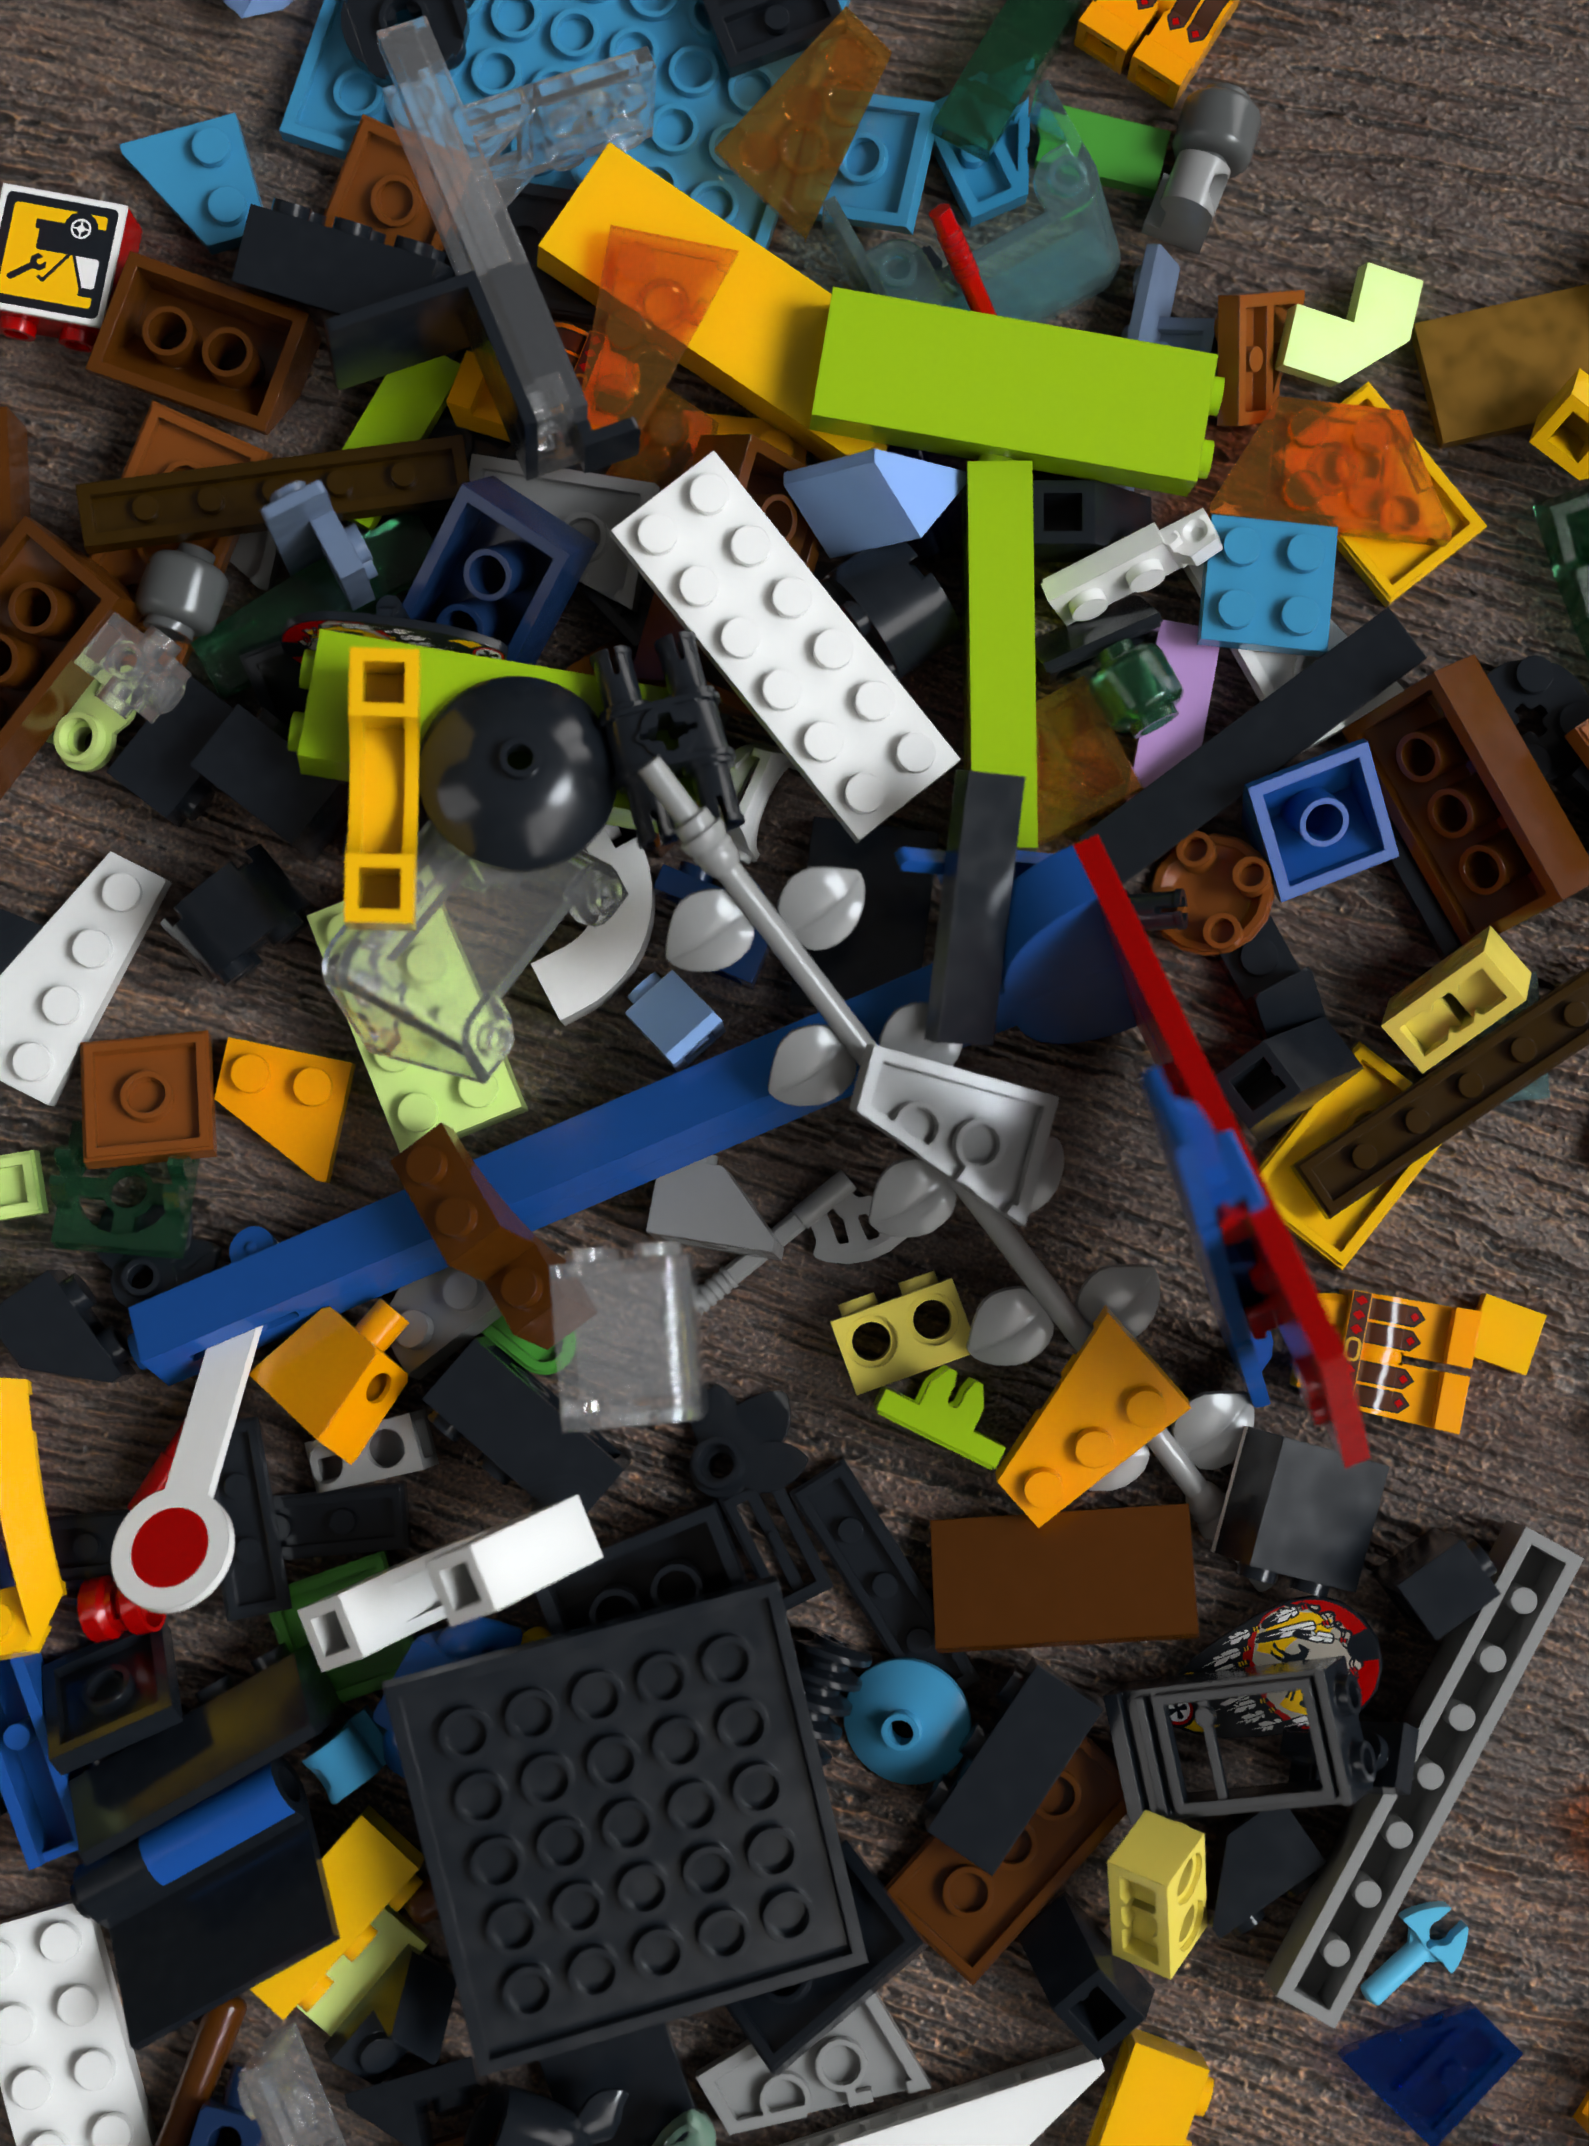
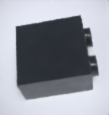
M1245 1425L1211 1552L1238 1561L1236 1574L1257 1581L1275 1584L1277 1573L1291 1576L1289 1587L1312 1595L1327 1597L1330 1586L1356 1593L1390 1466L1365 1460L1345 1469L1335 1450Z

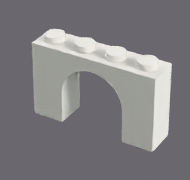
M575 1495L406 1559L297 1610L320 1670L325 1672L362 1659L445 1618L448 1619L450 1627L498 1611L603 1558V1554L579 1495Z

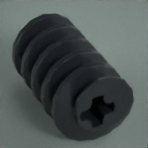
M808 1626L807 1628L814 1634L812 1640L792 1639L794 1649L804 1658L803 1663L798 1664L821 1764L824 1766L830 1764L832 1753L820 1740L836 1741L840 1740L842 1735V1728L830 1716H849L852 1711V1704L839 1691L857 1692L862 1687V1680L849 1667H870L872 1656L866 1650L849 1641Z

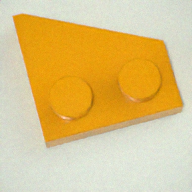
M228 1037L214 1099L316 1181L330 1183L356 1064Z

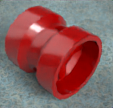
M110 1575L86 1579L81 1584L77 1596V1611L82 1630L88 1639L95 1643L117 1639L127 1630L135 1635L160 1631L165 1623L167 1613L150 1612L137 1606L125 1597L118 1588L114 1578Z

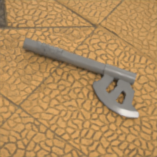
M842 1170L834 1174L795 1206L791 1213L771 1228V1231L784 1247L806 1228L809 1229L811 1227L816 1239L813 1252L814 1257L825 1262L841 1264L870 1261L890 1252L907 1238L894 1237L879 1231L877 1238L871 1240L866 1238L858 1217L862 1214L869 1216L873 1197L855 1196L853 1192L857 1188ZM832 1209L844 1221L848 1243L840 1244L837 1241L827 1214ZM739 1254L725 1267L722 1266L717 1273L712 1274L710 1279L707 1278L703 1285L700 1284L697 1290H693L689 1296H685L683 1301L664 1317L675 1331L679 1333L696 1318L703 1316L702 1313L709 1311L711 1306H715L718 1300L721 1301L724 1295L731 1293L733 1288H737L741 1281L768 1259Z

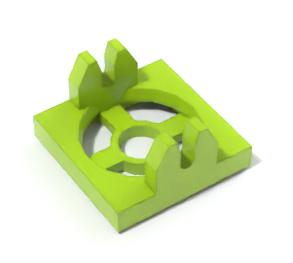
M943 1364L924 1378L914 1399L886 1385L880 1388L873 1403L877 1414L990 1470L997 1468L1006 1447L999 1441L975 1430L984 1410V1388L982 1383L968 1376L958 1387L953 1400L948 1402V1398L955 1387L957 1371Z

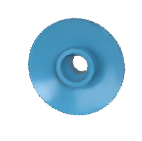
M910 1657L883 1660L874 1664L860 1675L859 1678L862 1680L860 1691L849 1692L847 1700L852 1704V1711L849 1716H844V1727L854 1753L867 1768L889 1781L917 1785L937 1780L942 1773H949L959 1763L963 1754L958 1750L972 1728V1719L967 1699L959 1685L950 1675L930 1662ZM896 1720L907 1722L913 1730V1736L909 1738L901 1737L893 1730L892 1722Z

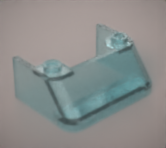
M1049 80L1037 85L1029 116L1030 125L1039 141L1042 139L1048 150V153L1039 161L1033 180L1035 194L1045 212L972 252L980 270V277L997 316L1043 324L1106 290L1114 281L1121 261L1119 245L1097 167ZM833 196L823 202L822 235L853 290L970 311L959 283L956 282L949 265L935 272L924 251L915 243L905 239H890L865 252L836 197Z

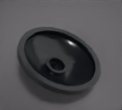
M506 676L494 678L471 686L456 695L433 719L420 748L419 792L424 810L437 833L450 847L468 860L503 872L527 873L546 870L580 854L596 839L606 825L614 807L618 790L613 785L612 779L616 773L605 730H599L597 722L600 719L598 714L590 705L570 690L556 683L534 677ZM514 752H524L530 756L532 764L524 770H516L507 763V758Z

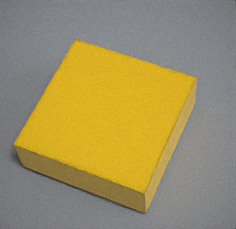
M1481 1293L1476 1307L1477 1311H1482L1474 1358L1526 1376L1547 1315L1490 1294Z

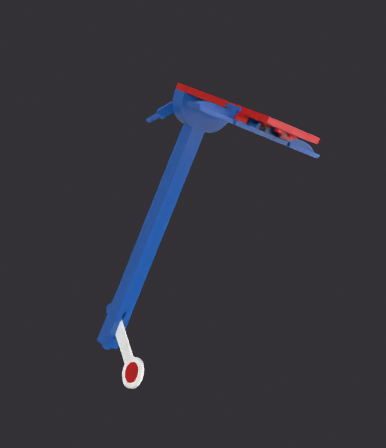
M1094 835L1073 844L1055 854L1017 850L995 1034L1018 1025L1019 1029L1026 1036L1039 1042L1070 1044L1104 1038L1138 1026L1156 1065L1141 1076L1140 1080L1164 1156L1167 1160L1170 1175L1223 1341L1253 1406L1260 1408L1271 1404L1262 1370L1272 1358L1274 1341L1270 1330L1279 1327L1294 1359L1292 1363L1302 1385L1299 1389L1316 1427L1322 1424L1325 1425L1344 1468L1346 1469L1370 1459L1369 1447L1345 1347L1099 835ZM902 847L896 852L895 857L902 871L936 874L939 882L943 884L946 851ZM933 963L845 1001L878 1046L881 1031L895 1010L912 1002H929ZM818 1012L476 1158L473 1161L516 1216L531 1231H535L852 1096L860 1066L856 1062L854 1079L841 1095L832 1101L820 1105L794 1106L783 1103L770 1094L768 1084L777 1046L791 1030L813 1024L828 1025ZM963 1044L962 1048L967 1047L971 1044ZM405 1189L280 1243L263 1227L251 1226L245 1228L233 1238L230 1244L229 1256L231 1264L128 1307L133 1333L128 1335L127 1341L131 1355L140 1369H149L168 1386L199 1374L165 1489L148 1496L138 1503L125 1517L114 1538L111 1551V1568L114 1580L125 1597L137 1606L155 1613H175L191 1608L203 1601L217 1588L230 1567L235 1546L234 1529L228 1513L214 1499V1494L256 1349L293 1334L321 1308L331 1306L340 1314L450 1267L444 1260Z

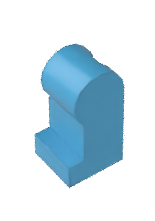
M368 1705L318 1740L302 1759L306 1768H309L324 1786L332 1805L340 1802L376 1775L386 1765L382 1737L386 1730L372 1720L373 1712Z

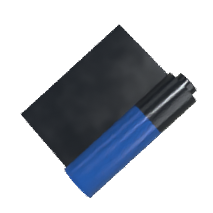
M283 1756L260 1767L90 1865L80 1864L73 1873L70 1895L75 1908L84 1918H92L110 1931L129 2044L131 2048L137 2051L340 1939L307 1795L297 1772Z

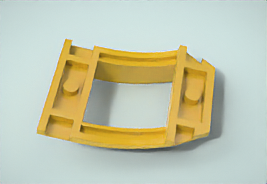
M0 1378V1518L16 1584L14 1587L0 1589V1661L40 1653L52 1628L49 1626V1622L61 1597L67 1595L66 1582L61 1579L47 1516L37 1434L32 1430L29 1395H32V1385L28 1379Z

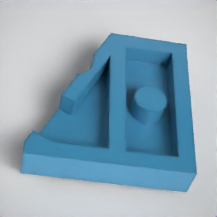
M1027 62L934 101L941 112L932 152L969 228L1026 204L1029 192V164L1027 163V155L1030 142L1028 108L1029 86L1031 82V69Z
M235 113L119 144L121 153L127 163L157 192L160 199L176 216L181 218L190 228L192 234L212 255L240 247L250 205L254 204L261 207L263 205L241 125Z

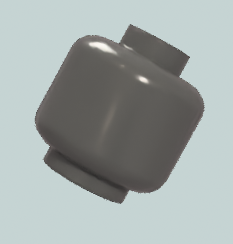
M1217 82L1196 90L1186 98L1181 110L1172 142L1175 159L1185 149L1208 152L1220 158L1229 166L1231 171L1229 179L1237 177L1246 171L1253 156L1261 127V116L1258 107L1253 103L1245 90L1230 83Z
M186 542L179 543L177 550L163 549L152 553L135 595L136 608L145 617L143 626L161 637L185 644L192 643L193 637L210 634L215 628L229 586L227 577L219 568L214 566L216 556L200 546Z

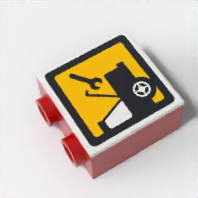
M3 183L0 195V334L27 342L35 341L36 335L58 338L61 345L72 350L86 353L92 352L129 252L138 253L143 230L127 205Z

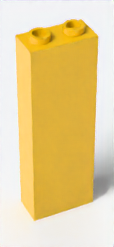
M609 142L539 243L537 267L615 318L622 325L775 429L788 434L793 441L825 462L871 449L886 451L890 445L809 430L832 294Z

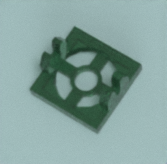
M73 1121L68 1146L61 1145L55 1148L54 1152L55 1162L60 1174L59 1176L50 1175L49 1179L51 1200L57 1207L51 1236L53 1246L57 1249L183 1259L200 1159H191L190 1156L172 1155L168 1157L167 1168L172 1184L153 1183L150 1175L144 1171L145 1164L122 1166L113 1171L107 1179L82 1177L87 1169L83 1161L82 1121ZM131 1176L144 1180L147 1184V1193L140 1204L131 1208H123L113 1203L112 1190L119 1180ZM79 1198L105 1200L109 1210L114 1213L111 1233L101 1230L88 1220ZM152 1204L164 1205L166 1213L155 1224L133 1233L136 1217L146 1213Z

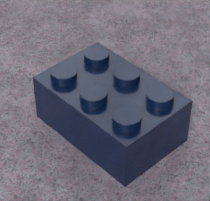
M495 476L467 482L461 485L402 605L411 619L449 625L497 639L508 647L507 661L535 665L598 544Z

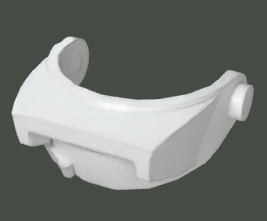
M749 743L736 749L735 765L730 769L738 803L754 771L739 805L741 813L744 815L745 823L735 829L726 831L732 837V841L737 847L740 856L739 862L747 865L751 861L756 862L760 855L757 850L759 824L776 783L788 768L797 770L779 747L766 743ZM718 806L719 812H720V816H721L722 821H723V823H724L720 806Z

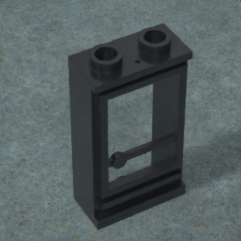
M1345 1655L1128 1681L1103 1695L1130 1826L1137 1822L1145 1810L1172 1820L1332 1804L1353 1805L1374 1788L1373 1781L1376 1777L1375 1754L1371 1744L1363 1740L1358 1717L1362 1707L1361 1690L1357 1678L1353 1674H1349ZM1302 1690L1321 1779L1228 1788L1214 1725L1217 1720V1713L1214 1708L1210 1707L1209 1700ZM1198 1702L1199 1709L1195 1712V1721L1199 1726L1203 1727L1216 1790L1186 1791L1168 1705Z

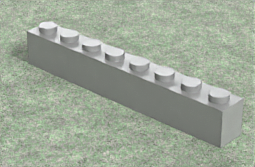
M1509 1520L1505 1522L1488 1554V1557L1497 1569V1572L1489 1578L1501 1595L1445 1635L1399 1721L1419 1729L1411 1795L1365 1794L1356 1802L1325 1860L1327 1863L1322 1866L1318 1873V1879L1310 1888L1264 1975V1979L1278 1998L1334 2029L1584 1560L1579 1555L1518 1523Z

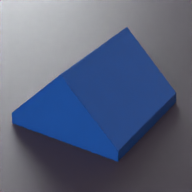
M1364 738L1244 784L1241 825L1252 847L1260 852L1268 865L1273 879L1274 892L1281 903L1399 857L1368 741Z

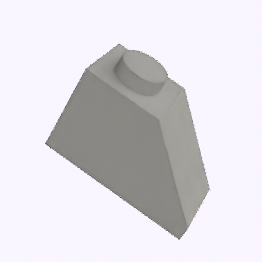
M708 1156L655 1180L646 1233L657 1241L782 1261L783 1246L734 1176L723 1166L717 1165L718 1156Z

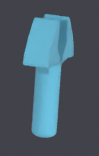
M1433 1901L1421 1903L1398 1913V1916L1408 1925L1407 1942L1361 1984V1992L1371 2004L1380 2005L1425 1962H1441L1450 1973L1456 1970L1466 1947L1468 1926L1460 1920L1449 1930L1446 1937L1441 1940L1430 1939V1928L1433 1923L1439 1921L1451 1910V1907L1446 1902Z

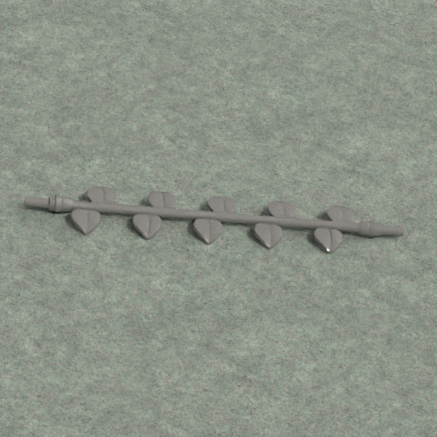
M661 757L653 758L640 768L637 773L678 825L673 831L682 842L679 848L687 855L693 857L694 862L705 873L713 878H718L726 889L700 890L687 895L678 904L669 926L665 951L667 960L678 968L692 972L717 971L728 967L748 951L753 941L755 927L828 1023V1025L813 1024L791 1030L783 1037L777 1046L773 1058L768 1091L777 1100L794 1106H816L832 1101L841 1095L852 1083L856 1074V1062L859 1066L861 1065L866 1044H877L805 948L812 950L828 949L840 943L851 933L858 923L865 900V885L861 874L856 869L816 866L800 870L792 875L785 884L780 894L776 911L739 862L740 856L737 847L733 843L732 837L726 833L721 817L714 818L706 806L699 809ZM912 1002L901 1006L891 1014L881 1031L879 1046L948 1066L954 1065L963 1044L937 1043L924 1039L929 1002ZM1049 1136L1029 1214L1046 1204L1058 1188L1064 1169V1152L1056 1136ZM919 1157L904 1158L893 1162L878 1178L868 1216L869 1223L876 1230L894 1237H919L931 1233L942 1226L952 1215L956 1205L957 1194L1027 1286L1001 1288L991 1292L979 1304L972 1321L966 1346L968 1352L977 1360L999 1366L1019 1365L1028 1362L1049 1345L1054 1331L1053 1322L1078 1353L1094 1329L1093 1322L1105 1305L1134 1338L1141 1334L1153 1320L1160 1299V1280L1157 1271L1152 1265L1113 1264L1095 1270L1084 1281L1074 1306L1008 1218ZM1205 1391L1193 1395L1188 1399L1191 1409L1171 1424L1170 1432L1167 1428L1164 1429L1088 1490L1113 1491L1125 1487L1136 1480L1145 1470L1149 1461V1447L1186 1496L1185 1502L1186 1504L1189 1503L1192 1519L1198 1523V1529L1202 1537L1213 1542L1226 1493L1212 1482L1206 1481L1196 1466L1205 1470L1219 1469L1236 1459L1244 1426H1254V1406L1246 1391ZM1248 1578L1259 1592L1266 1591L1274 1585Z

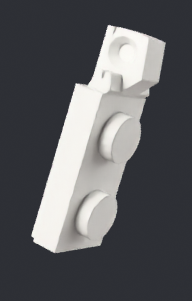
M1201 508L1160 530L1155 522L1046 577L1043 579L1041 586L1049 604L1066 626L1076 621H1087L1101 615L1108 605L1133 592H1145L1153 589L1165 579V576L1180 569V567L1185 568L1187 565L1198 567L1223 550V546L1213 523L1204 508Z

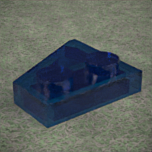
M1471 2001L1347 2044L1338 2052L1341 2059L1429 2146H1438L1524 2054Z

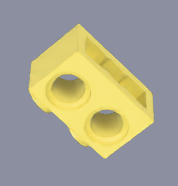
M1490 925L1391 997L1381 1027L1423 1074L1526 1001L1532 973Z
M933 1270L898 1283L902 1295L878 1303L874 1292L838 1305L842 1317L831 1320L830 1323L856 1395L971 1355L966 1348L970 1325L953 1278H947L938 1282ZM928 1300H936L942 1303L949 1313L947 1329L940 1336L934 1338H926L920 1335L913 1323L915 1310L921 1303ZM867 1322L881 1324L889 1334L888 1349L877 1359L869 1360L860 1357L854 1351L852 1345L854 1332L860 1325Z
M1145 1810L1107 1861L1112 1955L1171 1980L1207 1928L1205 1833L1192 1829L1182 1822L1173 1821Z

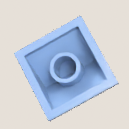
M871 449L784 472V487L830 559L922 538L966 485V471L878 449Z

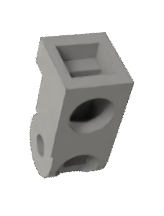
M1196 149L1182 150L1177 156L1171 174L1164 173L1141 233L1199 255L1231 174L1229 166L1223 160L1208 152Z
M425 1408L383 1419L352 1465L316 1439L304 1443L317 1493L421 1471L439 1464Z

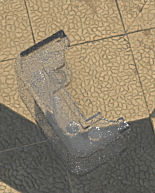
M666 1241L634 1244V1258L619 1259V1249L606 1250V1247L565 1250L566 1264L549 1265L563 1432L693 1421L703 1419L708 1412L709 1400L697 1258L694 1254H683L682 1243Z

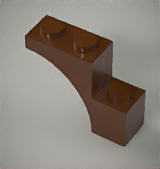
M441 1122L390 1160L447 1265L485 1283L513 1335L548 1350L599 1313L570 1262L544 1244L509 1208L477 1167L454 1129Z

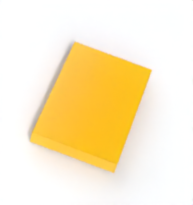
M1369 381L1271 457L1268 462L1271 469L1317 525L1338 527L1336 548L1385 608L1487 527Z
M1360 1041L1355 1043L1350 1050L1364 1069L1300 1114L1258 1166L1288 1231L1338 1270H1343L1441 1146L1439 1145L1331 1219L1324 1218L1290 1166L1413 1084Z

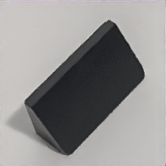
M1133 595L1109 605L1101 615L1091 620L1076 621L1068 626H1061L1035 638V669L1041 685H1050L1154 639L1163 622L1161 615L1142 597Z

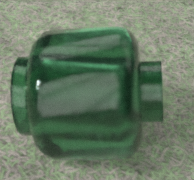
M1127 638L1111 645L1097 656L1101 666L1092 674L1088 688L1112 730L1119 733L1131 732L1133 737L1137 739L1158 730L1178 716L1179 712L1176 705L1183 697L1184 689L1165 653L1158 645L1145 643L1134 646L1131 639Z

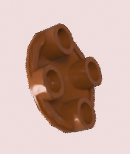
M1195 831L1166 854L1155 868L1148 893L1172 891L1177 888L1185 890L1188 907L1164 908L1161 910V913L1175 911L1188 913L1187 929L1159 931L1164 938L1182 951L1202 956L1231 953L1253 940L1268 921L1275 898L1271 871L1259 851L1241 838L1219 833L1206 834L1200 831Z

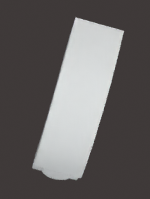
M605 825L596 839L586 848L596 867L600 890L597 909L590 924L579 937L568 945L531 963L551 1005L564 1026L588 1015L614 997L638 968L650 942L655 918V891L653 888L652 872L644 849L638 847V837L617 848L614 847L612 841L623 836L618 826Z

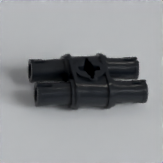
M681 631L678 633L680 642L677 643L680 659L672 633L659 638L654 643L669 694L665 699L652 702L642 699L632 661L633 654L629 646H614L615 657H613V662L617 674L613 672L608 648L595 652L589 658L595 672L604 711L600 713V719L597 723L599 730H605L616 773L612 779L615 788H618L621 794L627 795L638 837L637 844L640 849L656 847L654 840L657 839L652 820L656 822L662 846L671 844L679 839L673 831L676 828L675 821L637 773L640 768L657 756L661 757L676 779L682 777L691 779L699 809L706 806L714 818L721 817L718 808L720 806L726 831L735 829L745 823L730 773V769L735 765L736 753L734 748L728 746L718 709L721 697L713 686L706 683L696 645V635L692 631ZM668 730L672 739H678L677 749L666 750L663 741H656L657 731Z

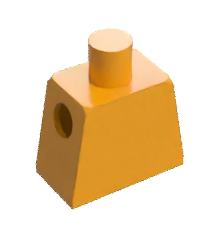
M382 1298L373 1305L356 1326L331 1306L321 1308L249 1373V1376L317 1441L352 1465L408 1382V1373L390 1358L385 1351L409 1325V1322Z

